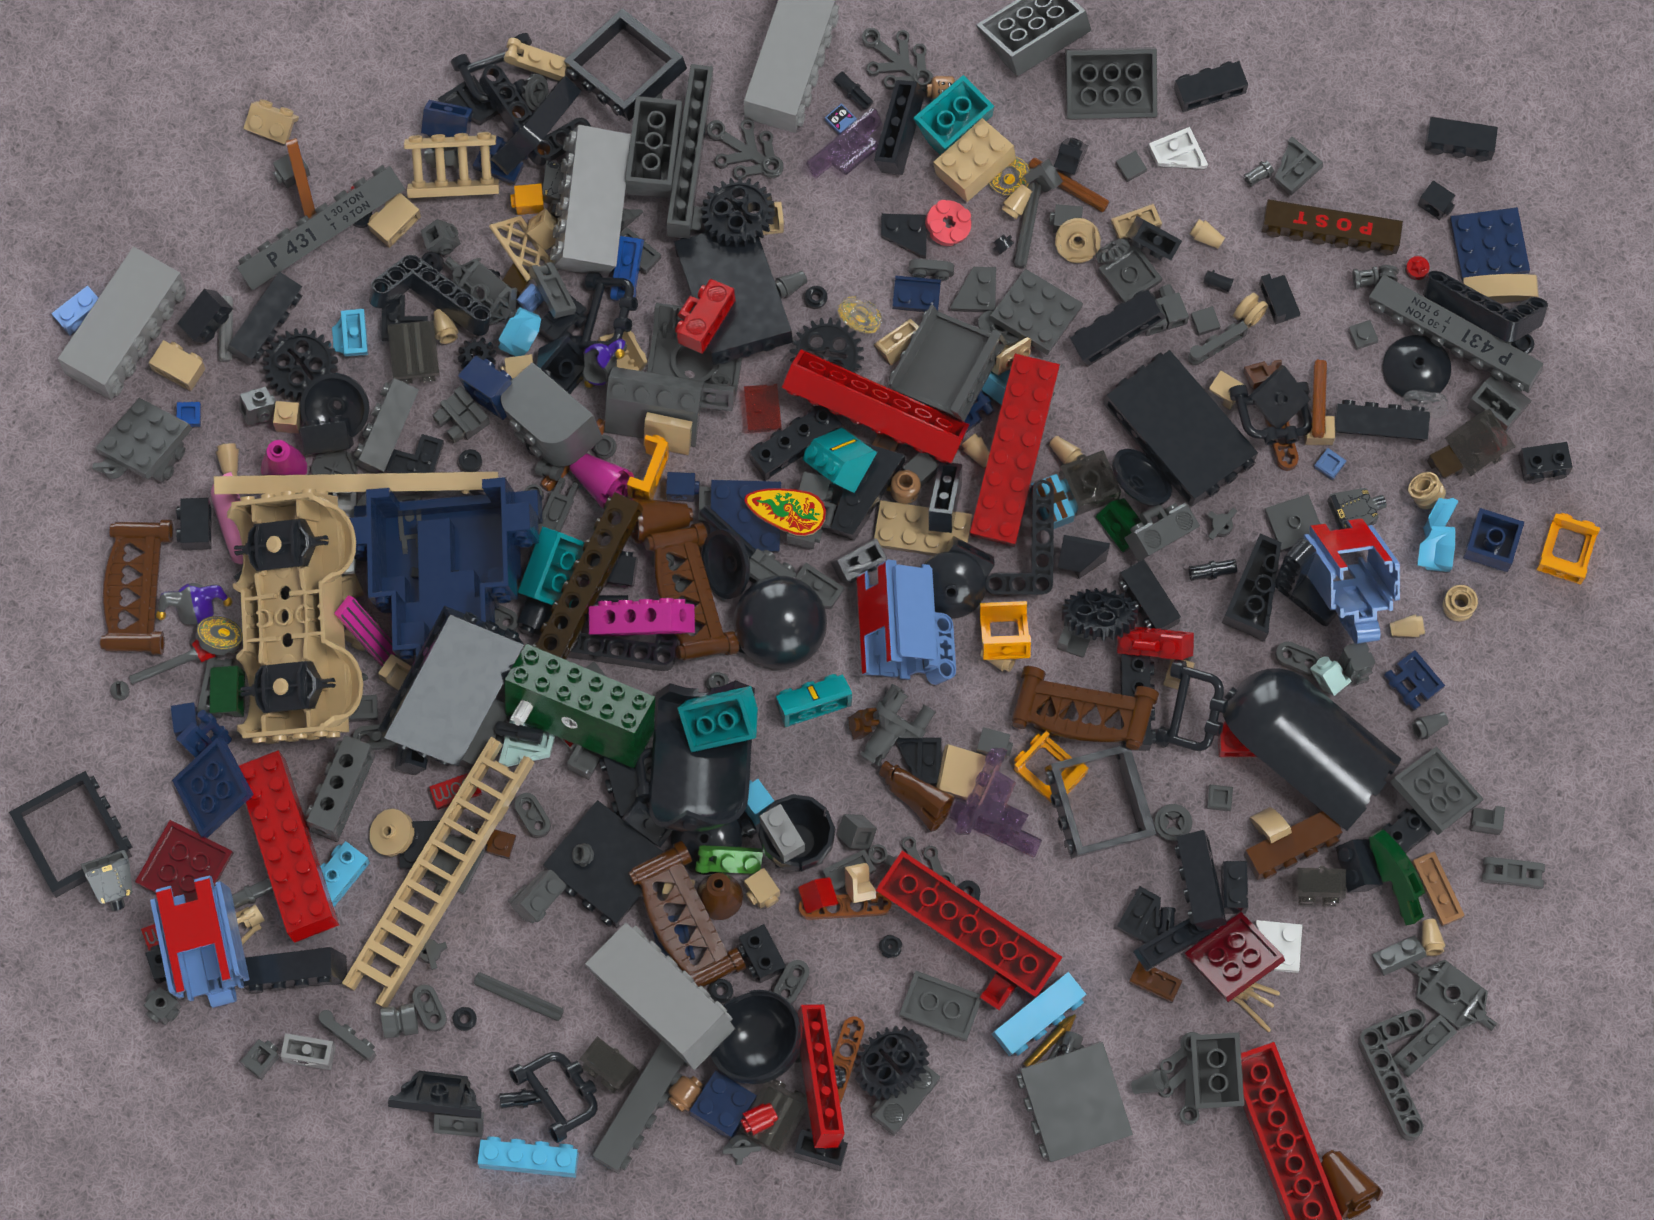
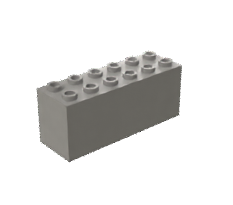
M778 0L744 99L745 119H751L752 121L793 133L797 132L798 126H803L806 116L804 114L805 107H809L811 103L812 87L817 85L819 78L817 73L819 67H823L826 54H824L826 47L829 48L831 44L832 27L836 28L838 23L839 5H836V0Z
M577 125L573 131H570L569 136L565 137L563 150L566 151V157L562 160L560 169L564 174L563 181H560L558 186V194H561L560 203H557L555 215L558 216V224H555L553 229V238H556L555 247H552L550 253V260H553L556 268L586 274L595 272L606 277L616 267L631 134Z
M133 246L58 357L64 373L110 400L115 395L118 396L124 387L123 382L127 376L131 377L135 372V364L139 358H144L149 350L148 345L151 340H155L159 336L162 324L173 315V308L176 303L184 299L186 287L180 272Z
M625 923L585 964L603 986L695 1070L735 1029L730 1022L733 1018L727 1013L725 1007L718 1001L715 1002L701 985L698 987L694 979L686 971L682 972L671 957L665 956L652 940L649 941L636 925L632 928Z

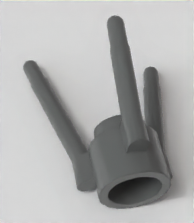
M1066 1031L1064 1037L1058 1040L1048 1059L1056 1057L1060 1049L1066 1054L1084 1048L1081 1045L1083 1037L1077 1033Z

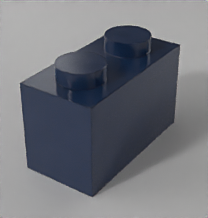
M428 100L423 111L421 133L427 134L429 137L436 134L454 137L455 134L466 133L469 136L473 109Z

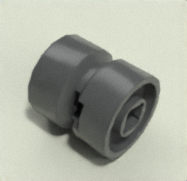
M414 1003L401 1005L399 1009H396L394 1006L380 1008L385 1039L399 1037L401 1032L405 1036L419 1034Z

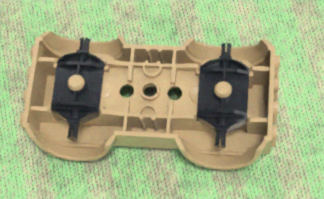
M303 489L302 493L295 494L294 491L281 492V496L262 494L261 498L255 499L254 496L240 497L241 501L231 502V506L227 511V518L236 524L242 545L234 547V550H239L234 551L236 556L243 555L242 574L239 581L233 583V588L241 593L243 649L236 655V659L243 665L249 687H241L240 691H248L241 692V696H250L247 719L244 724L237 725V731L242 735V738L252 739V743L276 744L279 741L297 742L299 739L318 740L320 737L339 738L340 733L349 732V717L359 706L363 695L362 672L356 659L345 649L344 624L334 614L343 603L342 574L352 564L356 553V537L353 525L346 513L338 507V496L328 495V491ZM284 586H288L291 590L289 591L290 597L287 600L281 597V589ZM287 610L289 618L284 623L282 621V613ZM287 633H290L291 639H293V643L289 647L283 644V637Z

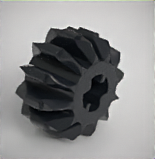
M473 336L472 343L465 340V347H459L458 349L461 355L457 358L458 362L462 363V370L473 359V356L481 354V356H478L480 359L484 360L486 358L494 365L496 364L494 359L497 356L496 350L492 349L493 344L491 342L486 343L484 337L477 342L476 337Z

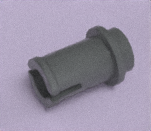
M1261 161L1259 166L1244 174V179L1252 187L1265 177H1271L1274 169L1268 161Z

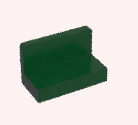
M1122 498L1110 502L1095 517L1123 553L1130 549L1125 537L1132 533L1130 531L1132 527L1142 521L1126 499Z
M239 666L211 668L210 713H230L234 717H244L245 697L241 696V692L245 691L240 690L241 687H245V671Z

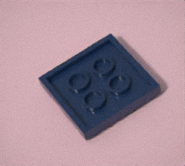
M1518 207L1450 216L1462 282L1466 277L1527 274L1530 272Z
M711 480V509L755 550L780 551V529L758 518L745 504V497L747 494L757 490L781 489V481ZM710 525V533H711V532L715 531L716 529H714V528Z
M217 737L172 780L201 837L208 838L254 795L225 739Z

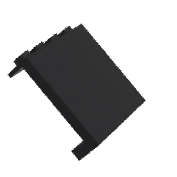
M597 800L546 860L543 868L544 870L555 872L566 884L567 887L564 891L569 896L574 898L576 895L582 900L581 905L590 912L595 910L601 915L599 919L609 927L614 925L618 928L620 926L619 922L642 896L641 886L639 884L633 885L628 872L632 871V868L664 852ZM583 843L589 844L594 851L593 860L585 867L575 863L572 858L575 846Z

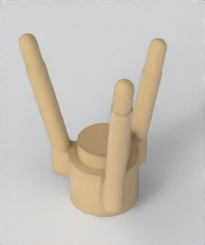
M256 905L236 912L238 924L243 922L246 928L251 927L241 938L242 945L256 931L262 928L260 923L265 921Z
M1254 983L1236 996L1233 1001L1240 1004L1261 1027L1270 1032L1271 1029L1243 999L1247 1001L1251 996L1273 1008L1274 1004L1253 992L1254 988L1277 996L1280 995V992Z

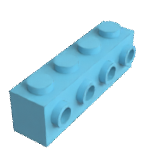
M346 841L342 846L339 844L333 850L332 858L327 864L323 863L321 865L334 907L370 864L369 859Z
M1068 972L1001 1025L992 1035L1009 1056L1013 1053L1019 1056L1028 1048L1026 1044L1032 1038L1035 1041L1040 1039L1047 1033L1044 1028L1051 1023L1054 1026L1066 1018L1063 1013L1069 1008L1072 1011L1076 1010L1084 1003L1082 998L1087 994Z
M489 1136L486 1140H480L478 1166L483 1169L576 1178L579 1153L578 1149H573L574 1146L570 1144H559V1147H551L548 1142L536 1141L535 1145L525 1144V1140L521 1139L501 1142V1138Z

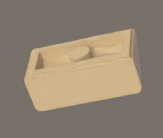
M909 319L876 342L874 346L890 365H893L900 360L902 352L910 344L913 332L917 331L919 326Z

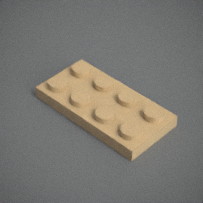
M880 500L874 539L877 538L882 548L934 556L945 551L953 536L968 543L972 514L956 512L952 533L929 531L928 507Z

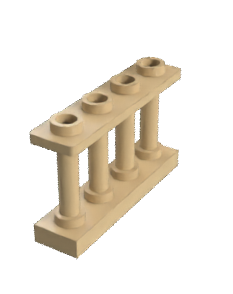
M481 132L477 136L459 133L455 134L454 137L436 134L432 135L431 138H422L420 135L410 136L409 139H405L404 149H412L414 181L408 184L407 187L408 198L499 194V179L491 177L489 145H496V135H491L489 132ZM467 146H480L482 178L480 180L471 181V178H469ZM444 147H457L460 178L457 181L448 182V179H446ZM421 148H435L437 175L435 182L426 183L423 180Z

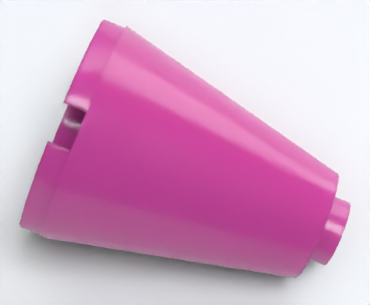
M275 440L267 447L261 463L262 475H306L307 461L304 455L295 447L285 441Z
M587 453L577 462L570 465V471L601 508L604 509L607 499L612 497L614 492L625 497L628 496L627 483L630 476L634 477L633 473L628 469Z

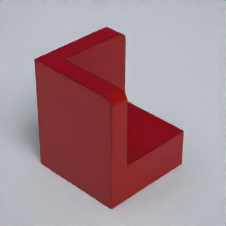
M830 877L815 879L798 887L807 914L838 904Z
M997 972L980 998L1000 1010L1006 1005L1018 985Z

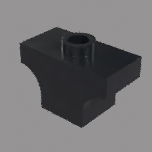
M1073 137L1066 138L1060 145L1054 167L1075 175L1079 170L1089 145Z

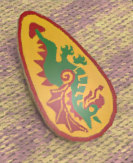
M763 489L749 493L745 497V504L758 518L795 536L812 535L821 529L825 522L826 509L824 503L817 495L807 491Z

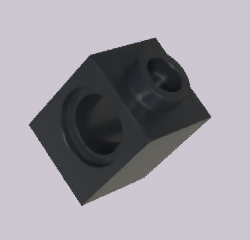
M1433 180L1420 197L1418 206L1440 220L1444 214L1448 216L1454 209L1455 204H1453L1456 195Z

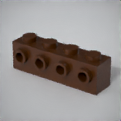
M1321 811L1292 826L1291 834L1273 843L1266 839L1245 850L1243 856L1256 879L1264 877L1267 880L1277 874L1276 870L1282 867L1289 869L1298 863V859L1304 856L1308 859L1319 852V848L1325 845L1327 848H1330L1340 842L1339 838L1343 831L1339 824Z

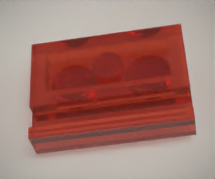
M777 384L769 386H744L748 433L765 432L774 429L782 430Z

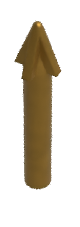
M1076 1014L1058 1023L1059 1026L1023 1063L1024 1066L1036 1064L1066 1031H1070Z

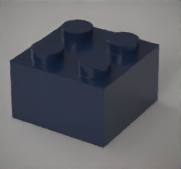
M475 356L460 372L458 377L466 392L475 402L501 420H504L507 415L501 403V395L512 384V377L504 370L498 371L495 369L494 364L488 359L482 360Z
M1479 508L1463 559L1508 572L1513 563L1525 522Z
M715 1070L690 1109V1116L730 1140L742 1125L740 1122L743 1119L742 1113L752 1109L757 1101V1095Z

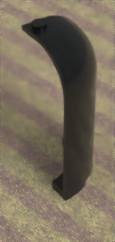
M1280 668L1258 671L1246 678L1237 689L1232 687L1224 696L1228 700V708L1223 717L1239 741L1346 831L1350 829L1367 809L1365 806L1369 803L1370 796L1374 795L1376 797L1387 783L1385 779L1388 774L1392 775L1402 759L1312 683L1293 671Z
M735 680L724 686L713 687L711 692L699 693V688H686L669 683L656 693L649 791V812L654 824L665 829L680 832H703L726 826L743 814L749 797L752 739L691 752L678 707L689 699L748 687L749 685ZM752 687L753 694L755 695V688Z

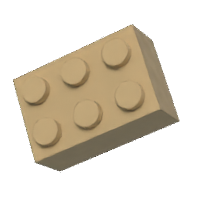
M982 118L933 163L936 175L968 202L1016 159L1014 145Z

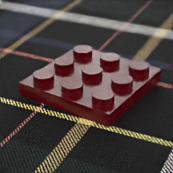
M169 820L135 883L155 894L156 889L171 886L173 897L184 894L186 903L198 900L194 879L210 875L214 886H216V882H218L230 861L233 851Z
M1242 912L1229 920L1227 925L1221 926L1184 953L1187 960L1227 1002L1234 999L1285 962L1283 954Z

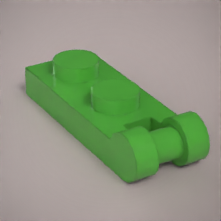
M702 845L699 846L698 855L700 858L696 862L695 870L701 873L755 874L761 869L764 852L761 848ZM714 856L713 861H709V858Z

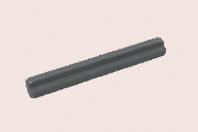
M1038 183L1029 184V189L1033 192L1024 210L1014 266L1017 268H1026L1041 191V185Z
M478 972L474 979L476 986L556 1021H559L563 1015V1008L486 974Z

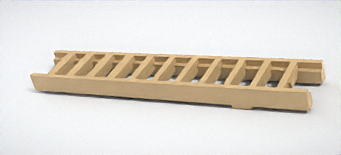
M498 472L214 476V494H275V496H281V492L294 491L295 493H302L303 489H316V491L366 492V489L390 488L391 491L460 490V493L468 494L470 490H483L482 479L498 478Z
M493 737L489 739L342 982L345 986L355 991L365 974L383 984L385 987L375 1002L383 1008L388 1007L534 765V761L531 758L524 756L513 773L500 762H493L503 746L501 742ZM489 767L510 779L502 793L481 782ZM477 788L498 799L489 814L469 803ZM465 808L485 819L477 834L456 823ZM452 829L473 840L465 855L444 844ZM440 849L460 860L452 875L431 864ZM427 870L448 881L440 896L419 884ZM415 890L436 902L428 915L407 904ZM402 912L422 923L416 936L395 925ZM389 933L410 944L403 957L382 945ZM376 954L398 965L391 977L370 966Z

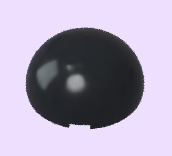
M771 576L754 583L741 596L734 614V631L742 650L756 663L772 669H789L809 660L820 648L827 629V615L819 595L805 582L790 576Z
M751 990L749 993L738 997L734 996L723 1006L733 1018L730 1022L735 1029L711 1053L714 1064L727 1077L744 1084H763L782 1076L794 1064L802 1045V1025L794 1007L779 994L767 990Z

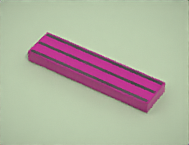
M348 595L334 614L378 664L383 666L391 654L395 655L392 650V641L354 597Z

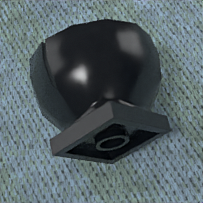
M792 794L775 800L765 812L781 804L803 840L805 851L784 863L760 824L758 838L765 856L775 863V869L781 868L795 872H803L823 864V859L833 848L836 830L827 808L813 797Z

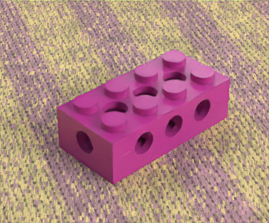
M659 598V600L639 599V601H598V606H589V635L632 636L695 633L694 604H685V599Z

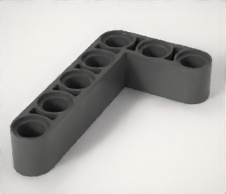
M1418 1009L1408 1010L1366 1028L1358 1038L1360 1051L1401 1137L1407 1141L1417 1139L1422 1133L1424 1125L1387 1046L1420 1032L1425 1025L1426 1018L1424 1013ZM1408 1017L1417 1018L1419 1026L1412 1027L1409 1025ZM1386 1027H1395L1397 1030V1035H1388L1386 1032ZM1370 1035L1374 1037L1376 1044L1372 1046L1366 1044L1364 1036ZM1376 1057L1383 1058L1386 1066L1383 1068L1376 1066L1374 1059ZM1392 1079L1396 1083V1089H1388L1385 1086V1080ZM1395 1102H1404L1407 1107L1406 1111H1398L1395 1107ZM1407 1123L1414 1124L1417 1128V1133L1411 1134L1407 1132L1405 1125Z

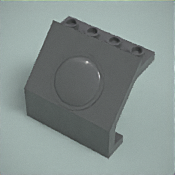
M656 303L647 372L704 381L701 407L733 411L743 357L733 359L725 364L713 365L709 345L701 354L678 344L675 330L679 321H684L678 317V313L683 306ZM685 371L694 372V378L687 377ZM718 373L727 376L731 380V385L709 384V382L711 381V376Z

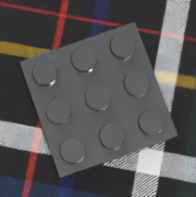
M1025 269L993 311L989 320L1021 340L1026 337L1030 338L1031 346L1048 355L1079 313L1083 303Z
M138 398L95 448L99 454L149 480L192 428L189 423Z
M1437 746L1390 781L1437 835L1441 834L1484 800Z

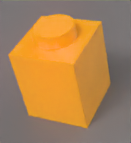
M542 184L514 186L515 194H511V206L516 208L517 215L537 214L544 210Z

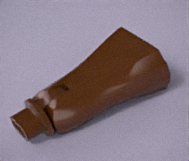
M888 761L883 763L879 775L885 779V784L889 785L888 789L906 803L931 832L936 831L947 819L955 796L920 780L913 774L900 768L897 764L893 766Z

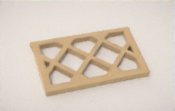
M522 216L489 225L526 281L532 278L522 264L530 267L533 265L540 266V259H543L545 263L552 261L544 248L527 234L528 225ZM519 223L524 232L513 228V224ZM501 228L508 231L507 237H503L498 229ZM511 234L522 237V245L510 240ZM527 240L532 242L537 251L526 247ZM509 245L519 249L520 255L516 256ZM524 252L535 256V263L523 259Z

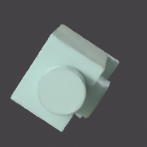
M1327 656L1320 658L1310 668L1321 689L1333 696L1351 682L1349 677L1342 674L1343 669L1340 664L1335 660L1332 662Z

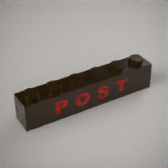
M1268 199L1265 207L1262 233H1267L1270 237H1279L1281 235L1287 236L1294 241L1306 239L1312 240L1313 243L1319 245L1331 243L1338 248H1347L1349 246L1355 247L1362 252L1374 250L1379 251L1383 255L1397 254L1400 246L1403 221Z

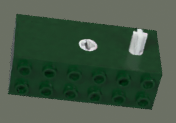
M529 644L524 646L505 678L506 715L511 717V720L519 726L526 723L538 729H543L545 732L576 745L578 744L629 767H635L654 733L655 696Z

